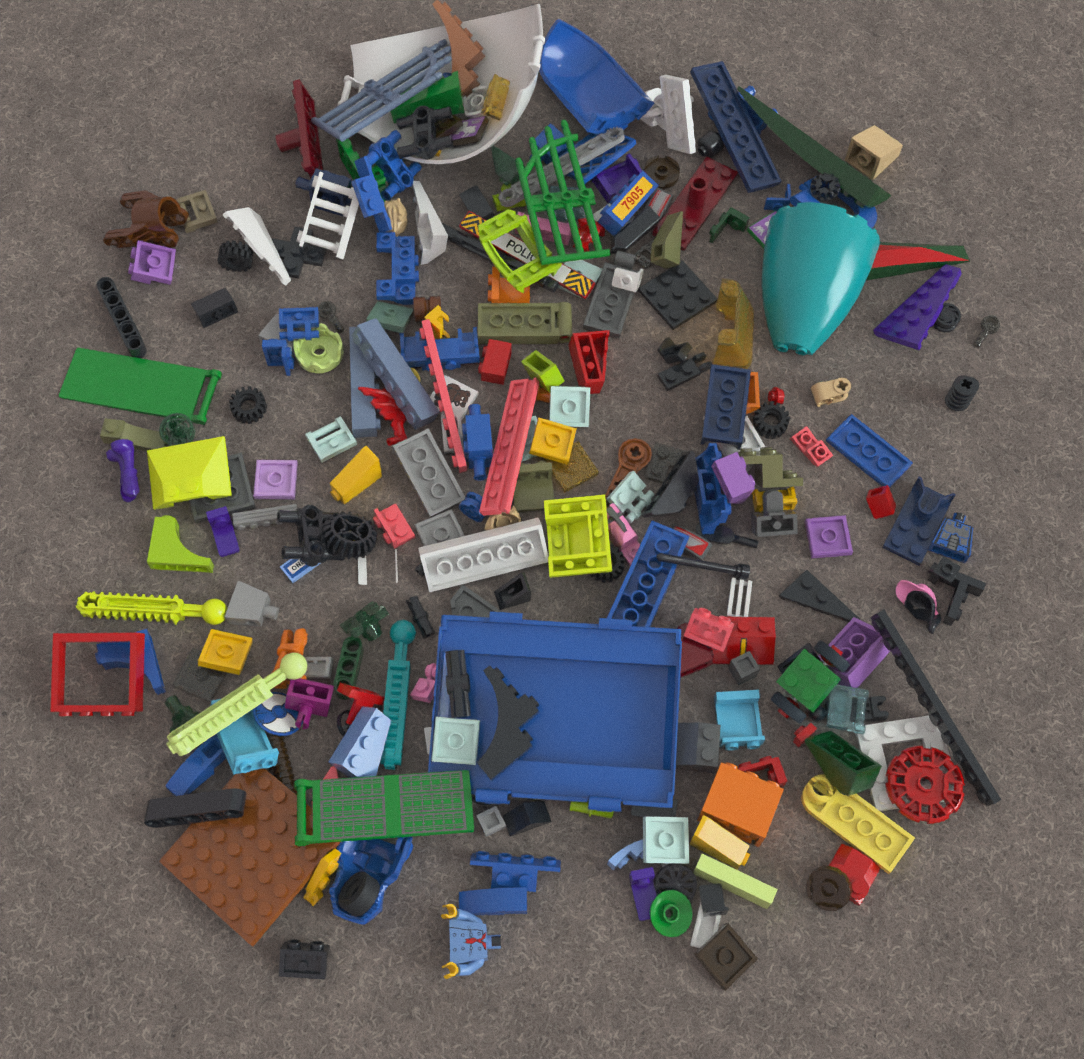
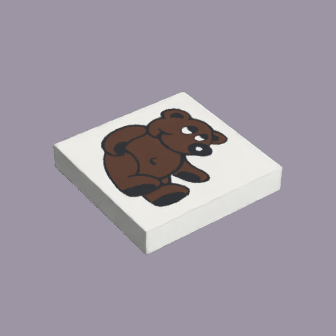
M444 375L453 413H460L462 420L468 411V406L473 404L478 396V391ZM433 391L430 398L439 410L437 401L441 400L439 393L435 394V391Z

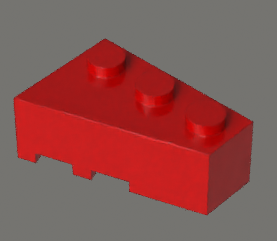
M610 330L573 333L568 345L578 386L590 387V394H599L605 382Z

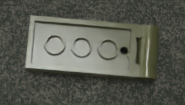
M568 302L478 303V344H488L489 339L512 344H558V341L568 343L571 340L572 308Z

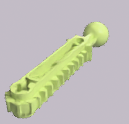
M299 653L286 654L281 659L280 668L263 679L259 674L173 730L167 736L169 742L166 743L172 754L177 753L179 756H183L273 696L270 689L285 679L296 680L302 678L307 670L305 657Z

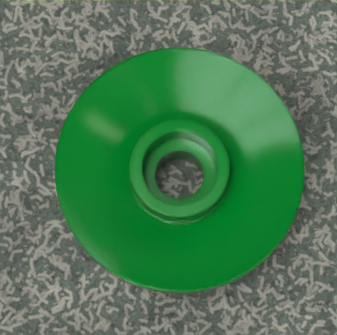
M675 890L659 893L650 906V920L654 929L663 936L677 937L689 928L693 912L687 897ZM667 909H669L671 912V916L669 918H667L665 915Z

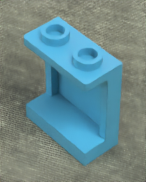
M759 690L716 692L714 704L716 721L718 725H721L720 748L725 747L726 750L732 751L737 750L738 746H747V749L760 748V745H763L765 736H762L759 714Z

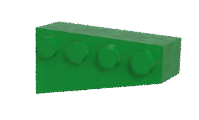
M458 71L452 72V76L446 78L443 76L440 80L435 81V83L391 110L393 123H397V118L412 115L419 106H427L428 108H434V110L450 106L453 115L465 113Z

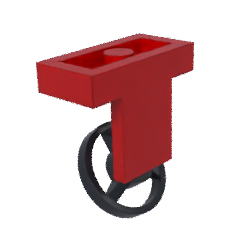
M340 683L337 691L347 697L354 698L351 710L343 711L337 717V728L340 734L344 737L346 734L344 730L349 729L362 706L373 708L374 704L383 705L385 697L371 690ZM343 714H348L345 726L342 727L341 718Z

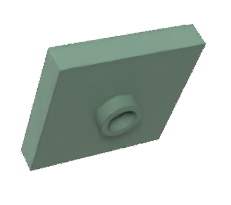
M377 301L366 318V322L376 318L383 329L403 333L413 317L414 309Z

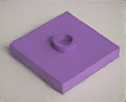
M846 515L805 519L811 559L852 555L853 550Z

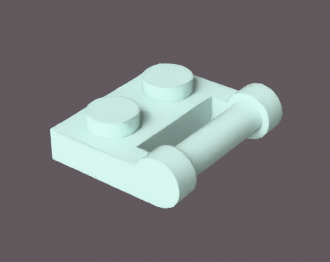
M341 416L335 418L334 422L312 433L310 431L305 434L321 463L357 445L355 438ZM340 428V430H338V431H336V432H334V433H332V434H330V435H328V436H326V437H324V438H322V439L316 441V439H318V438H320V437H322V436H324V435H326V434H328V433H330V432H332V431H334V430Z

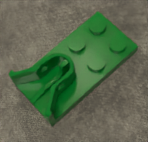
M349 138L343 142L336 139L339 157L353 180L360 178L355 165V161L360 159L357 151L354 152L352 150L353 147ZM372 165V172L378 183L381 195V192L386 188V177L380 167Z

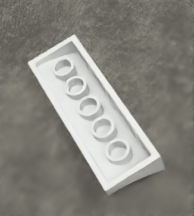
M539 518L418 548L429 592L547 563L549 557Z

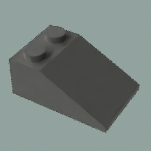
M700 722L678 723L676 769L715 773L718 768L721 725Z

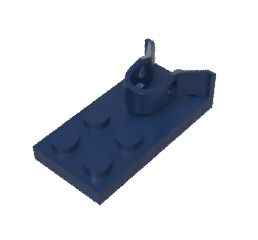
M711 364L700 445L710 441L732 444L737 450H740L744 434L750 369Z
M918 477L882 548L920 566L956 494L951 493L944 496L924 486L922 477Z

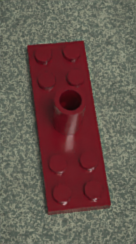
M298 79L293 81L294 89L292 94L296 102L294 109L297 113L299 127L277 134L276 143L282 153L299 147L303 157L301 162L304 172L309 174L311 179L316 168L324 170L318 127L311 122V119L316 117L315 102L301 80Z
M706 156L656 226L652 235L657 236L668 215L682 211L681 250L685 251L733 183L738 172Z

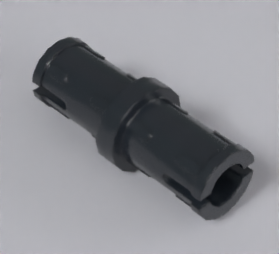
M413 596L406 600V604L413 616L412 620L417 624L423 639L430 637V634L434 635L435 630L430 624L427 611H424L418 596Z

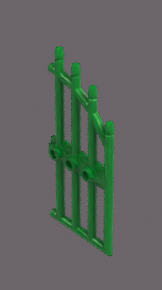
M566 120L561 121L564 137L554 140L551 128L546 126L544 132L547 144L538 150L535 138L530 137L529 145L532 157L525 167L520 157L515 160L541 265L610 256L609 249H602L590 206L596 204L592 188L585 187L573 142L578 141L577 133H570ZM563 144L567 146L578 190H567L556 149L557 146ZM549 151L560 192L549 193L540 158ZM534 166L542 192L539 195H531L527 177ZM583 206L595 251L584 252L572 208ZM565 209L576 253L565 254L554 210ZM547 211L558 253L556 256L547 257L536 212Z

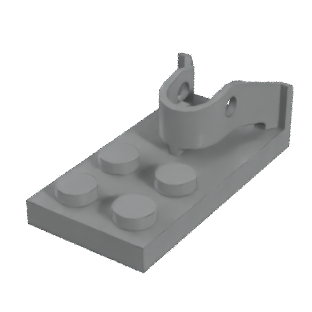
M429 428L392 446V454H396L429 518L465 500V496Z

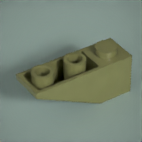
M682 211L666 217L652 243L651 263L665 269L680 265Z

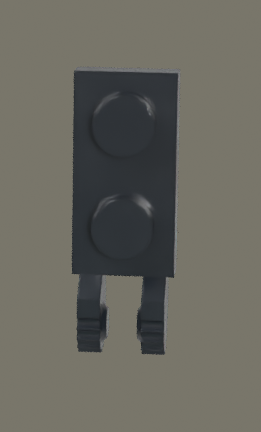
M702 352L695 355L692 359L689 358L658 373L657 377L665 389L669 391L711 369L712 363L708 361L699 367L696 366V363L705 360L707 357Z

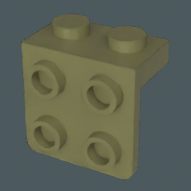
M551 462L521 463L513 496L514 507L517 512L545 510L544 500H554Z

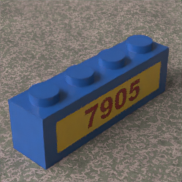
M644 171L638 176L634 174L628 181L630 185L627 186L625 184L618 192L620 196L616 194L609 202L611 206L606 205L600 212L602 216L597 222L613 236L620 231L659 186Z

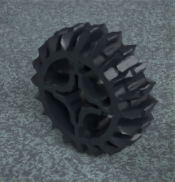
M341 511L340 514L334 513L323 524L322 540L326 544L327 550H332L333 555L339 554L340 558L343 556L347 557L348 560L351 557L355 560L359 557L365 558L367 554L370 555L377 542L376 526L372 525V521H366V516L360 517L358 513L356 515L352 514L351 511L348 513Z

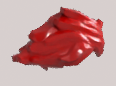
M583 218L577 220V227L583 250L587 252L589 251V243H593L587 219ZM595 221L598 235L605 236V228Z

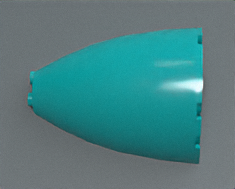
M815 202L797 203L796 207L787 205L778 209V213L771 216L764 246L761 286L767 327L775 349L780 352H787L792 349L796 350L795 352L798 355H813L845 319L860 295L880 244V238L876 229H871L867 225V220L859 215L852 216L847 214L844 208Z

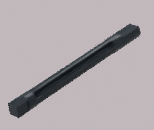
M442 223L448 234L447 240L492 262L480 241ZM497 251L512 271L525 265ZM545 276L534 283L552 293L559 286L558 281L549 276Z

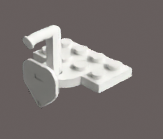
M670 75L660 76L661 89L654 88L645 92L652 99L654 105L640 119L648 126L659 125L662 129L666 130L667 146L669 149L688 154L695 153L694 123L691 103L694 102V98L690 95L689 80Z

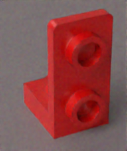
M766 756L759 759L757 763L745 762L738 766V770L745 773L747 771L757 772L769 768V771H767L769 780L778 783L779 787H784L787 783L779 757L772 758L771 756Z

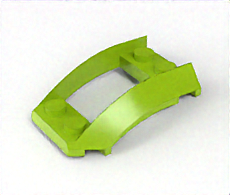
M508 209L478 225L480 243L488 257L504 278L516 290L524 293V288L551 274L554 277L562 263L541 265L532 227L526 215L520 216L516 214V211ZM516 228L525 245L536 259L512 271L500 257L491 241ZM544 245L547 257L552 256V252Z

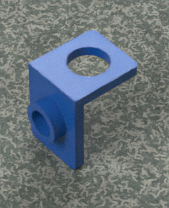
M787 184L785 198H766L764 210H776L778 212V209L789 206L791 197L790 184Z

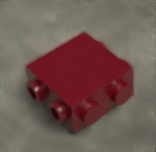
M688 623L677 627V629H682L680 678L710 667L714 658L713 651L709 646L684 637Z

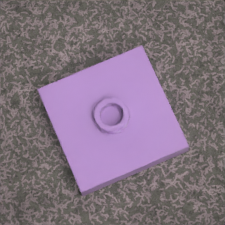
M257 460L254 499L295 500L297 460Z

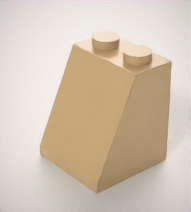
M874 125L852 137L845 161L871 180H874L899 156L903 145Z

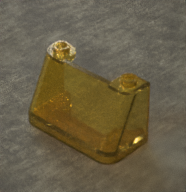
M722 279L716 302V311H721L725 316V320L734 321V329H724L719 333L713 364L748 369L752 362L754 308L737 281Z

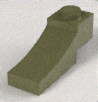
M107 418L104 419L100 434L105 444L127 439L133 442L135 450L143 451L166 447L169 436L166 432L144 429L125 423L124 420Z

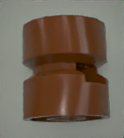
M424 296L413 297L415 322H422L425 320L424 317L438 305L441 307L440 296H429L428 299Z

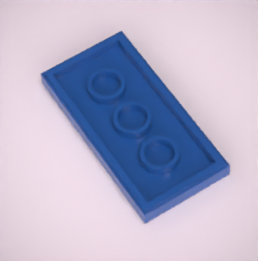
M852 414L826 439L827 443L881 486L888 485L890 488L913 464L912 461Z

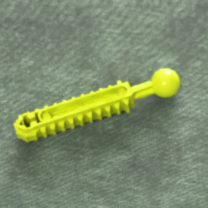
M95 591L92 593L85 592L78 597L76 605L77 610L80 611L83 617L93 618L97 615L99 619L103 616L110 619L113 616L115 620H118L119 617H122L123 620L130 617L132 621L136 618H139L140 621L147 618L149 622L152 619H156L157 622L163 619L165 623L172 620L174 625H177L179 620L184 621L185 616L202 617L208 624L218 625L226 620L225 614L228 609L223 601L216 598L209 599L203 605L185 604L182 599H179L178 595L171 599L170 596L163 598L162 595H159L158 598H155L153 595L146 597L145 594L138 597L137 594L129 596L126 593L125 596H122L120 593L113 595L109 592L108 595H105L104 592L96 594Z

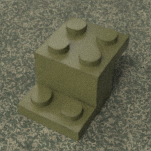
M761 447L760 451L752 450V448H741L740 452H738L739 457L742 456L746 464H755V483L762 488L803 486V478L797 475L796 472H792V470H783V455L777 452L776 449Z

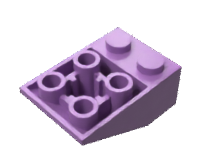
M738 452L718 459L712 465V469L728 502L734 504L744 503L755 489V481L751 475H748L745 469V460L742 456L739 457Z

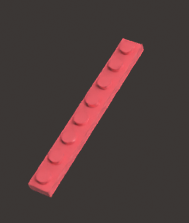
M430 319L423 320L422 328H419L421 339L426 340L427 346H424L426 358L430 357L431 364H428L430 375H435L436 382H433L435 394L439 393L441 400L437 402L440 412H444L445 415L442 422L444 430L449 431L450 437H447L449 449L453 448L455 455L451 456L454 468L458 467L459 473L466 472L467 464Z

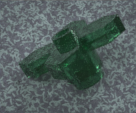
M372 601L353 617L341 623L340 627L353 638L362 635L368 641H373L382 634L381 625L378 621L389 613L383 605L378 606L376 602Z

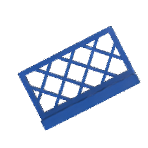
M588 134L576 143L574 147H579L599 134ZM624 135V140L616 145V147H612L600 154L603 155L602 157L593 158L581 165H590V167L584 168L580 166L582 174L588 173L583 177L584 184L637 144L636 140ZM574 171L564 175L576 180Z

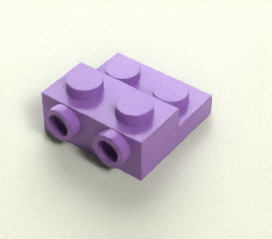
M138 240L136 247H132L130 258L134 259V262L129 264L128 274H131V280L150 284L152 280L170 285L176 249Z

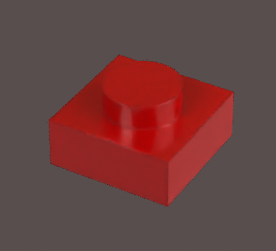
M812 723L806 727L802 725L795 731L796 737L793 743L799 748L805 743L806 738L811 737L815 733L817 728Z

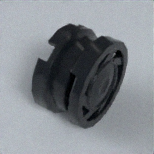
M943 303V309L933 325L934 328L944 333L953 331L961 319V312L958 307L950 303Z

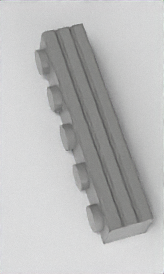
M296 504L232 513L233 524L237 530H244L247 527L254 529L261 525L268 527L274 523L281 525L283 523L277 522L278 510L295 511L298 508Z

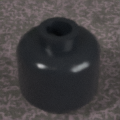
M708 131L698 139L697 150L703 157L713 158L724 148V142L718 131Z

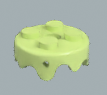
M320 323L318 328L311 329V331L319 330V338H312V340L295 339L293 342L297 362L304 370L311 373H326L333 370L341 362L344 353L339 334L330 331L325 324ZM317 349L324 350L320 355L314 353Z

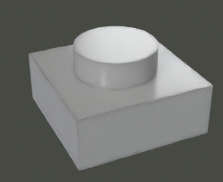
M497 806L476 815L486 837L506 828V824Z

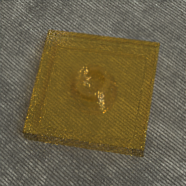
M579 441L573 443L567 465L544 458L546 463H552V475L564 493L599 475V471Z

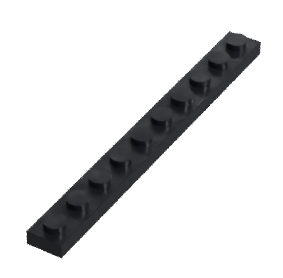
M883 609L870 617L874 629L884 639L885 647L895 657L896 665L906 675L908 685L916 691L919 703L930 714V721L938 727L943 742L949 745L952 750L954 760L965 771V778L976 789L978 799L985 803L986 806L999 802L1001 798L886 611Z

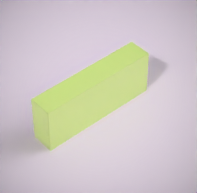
M701 854L693 871L694 875L713 884L720 883L723 889L765 909H768L772 904L778 890L704 854Z

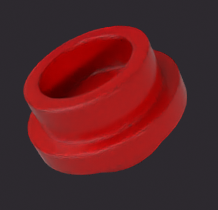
M773 387L768 393V401H773V405H776L777 402L782 405L784 402V391L778 387Z

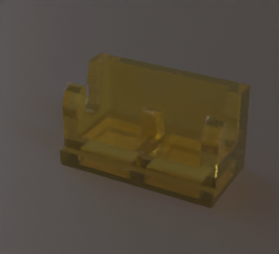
M494 74L489 82L481 114L496 120L501 119L510 81Z

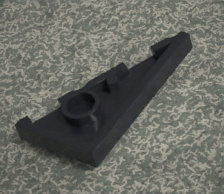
M808 570L801 574L779 595L783 600L787 599L799 603L798 605L803 607H810L812 610L842 618V620L850 622L853 617L860 620L856 614Z

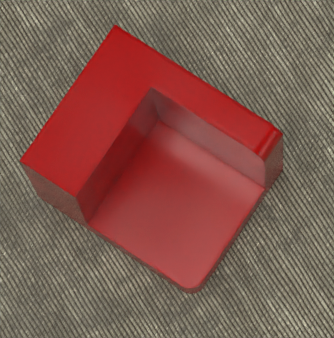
M888 485L868 491L866 501L874 519L894 514L896 503Z

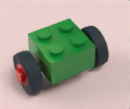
M821 640L814 646V649L820 654L823 661L820 662L807 650L803 649L776 681L792 695L793 699L784 696L778 691L771 697V701L779 707L777 711L786 719L790 716L799 724L803 722L807 715L796 702H801L810 711L814 712L841 680L828 667H835L839 671L845 672L850 666L849 662L841 656L843 652L834 645L830 647Z

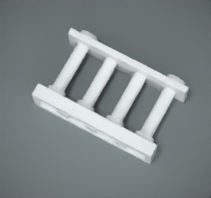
M320 172L319 176H314L312 187H315L304 230H299L297 242H300L299 247L303 248L304 242L332 250L336 254L335 258L343 260L359 202L353 187L350 189L322 180L323 173ZM319 187L349 196L348 198L352 199L350 206L346 205L344 207L317 198ZM314 205L344 214L343 216L347 217L345 225H338L312 217ZM309 224L338 232V235H341L340 243L336 242L335 244L306 235Z

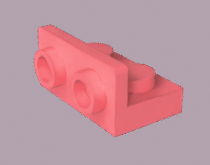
M396 503L380 512L378 508L374 509L375 517L372 519L378 529L382 528L384 531L382 536L387 545L391 544L395 549L416 538Z
M695 608L684 637L724 652L734 623L725 616L718 617L711 614L705 608Z

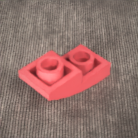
M807 426L790 438L816 467L833 456L822 440L818 442Z

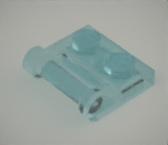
M836 685L829 693L826 727L852 731L856 734H865L866 699L869 698V691ZM852 696L858 698L855 723L850 722Z

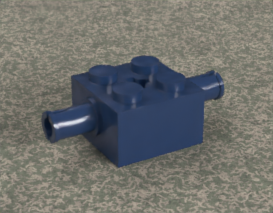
M317 168L311 180L298 176L295 183L296 188L309 191L311 201L315 191V187H312L314 176H319L320 172L323 173L322 180L350 189L352 187L350 178ZM319 187L317 194L319 199L344 207L346 205L350 206L352 200L347 195ZM314 205V208H316V209L323 210V211H326V212H329V213H333V214H336V215H339V216H343V215H344V214H341V213H338V212H334V211H331V210H328V209H325V208H322V207H319V206H315V205Z

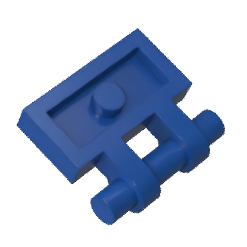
M318 307L279 309L280 329H287V332H279L280 340L288 339V341H294V339L312 340V338H319V330L311 331V328L319 327ZM294 328H305V331H294Z

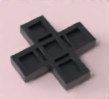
M294 227L290 242L272 238L280 258L283 259V264L289 277L299 279L303 264L322 267L327 252L326 248L311 246L310 243L304 242L303 248L299 247L300 242H297L299 230H304V228ZM308 229L306 235L313 236V230Z

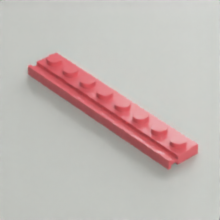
M537 378L533 380H513L510 383L480 506V513L483 516L497 515L502 512L510 513L540 383Z

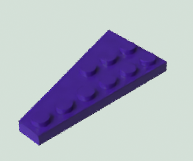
M945 264L874 328V334L877 337L920 350L922 340L928 336L927 331L934 325L943 309L944 301H947L949 298L950 290L955 287L962 275L961 269Z

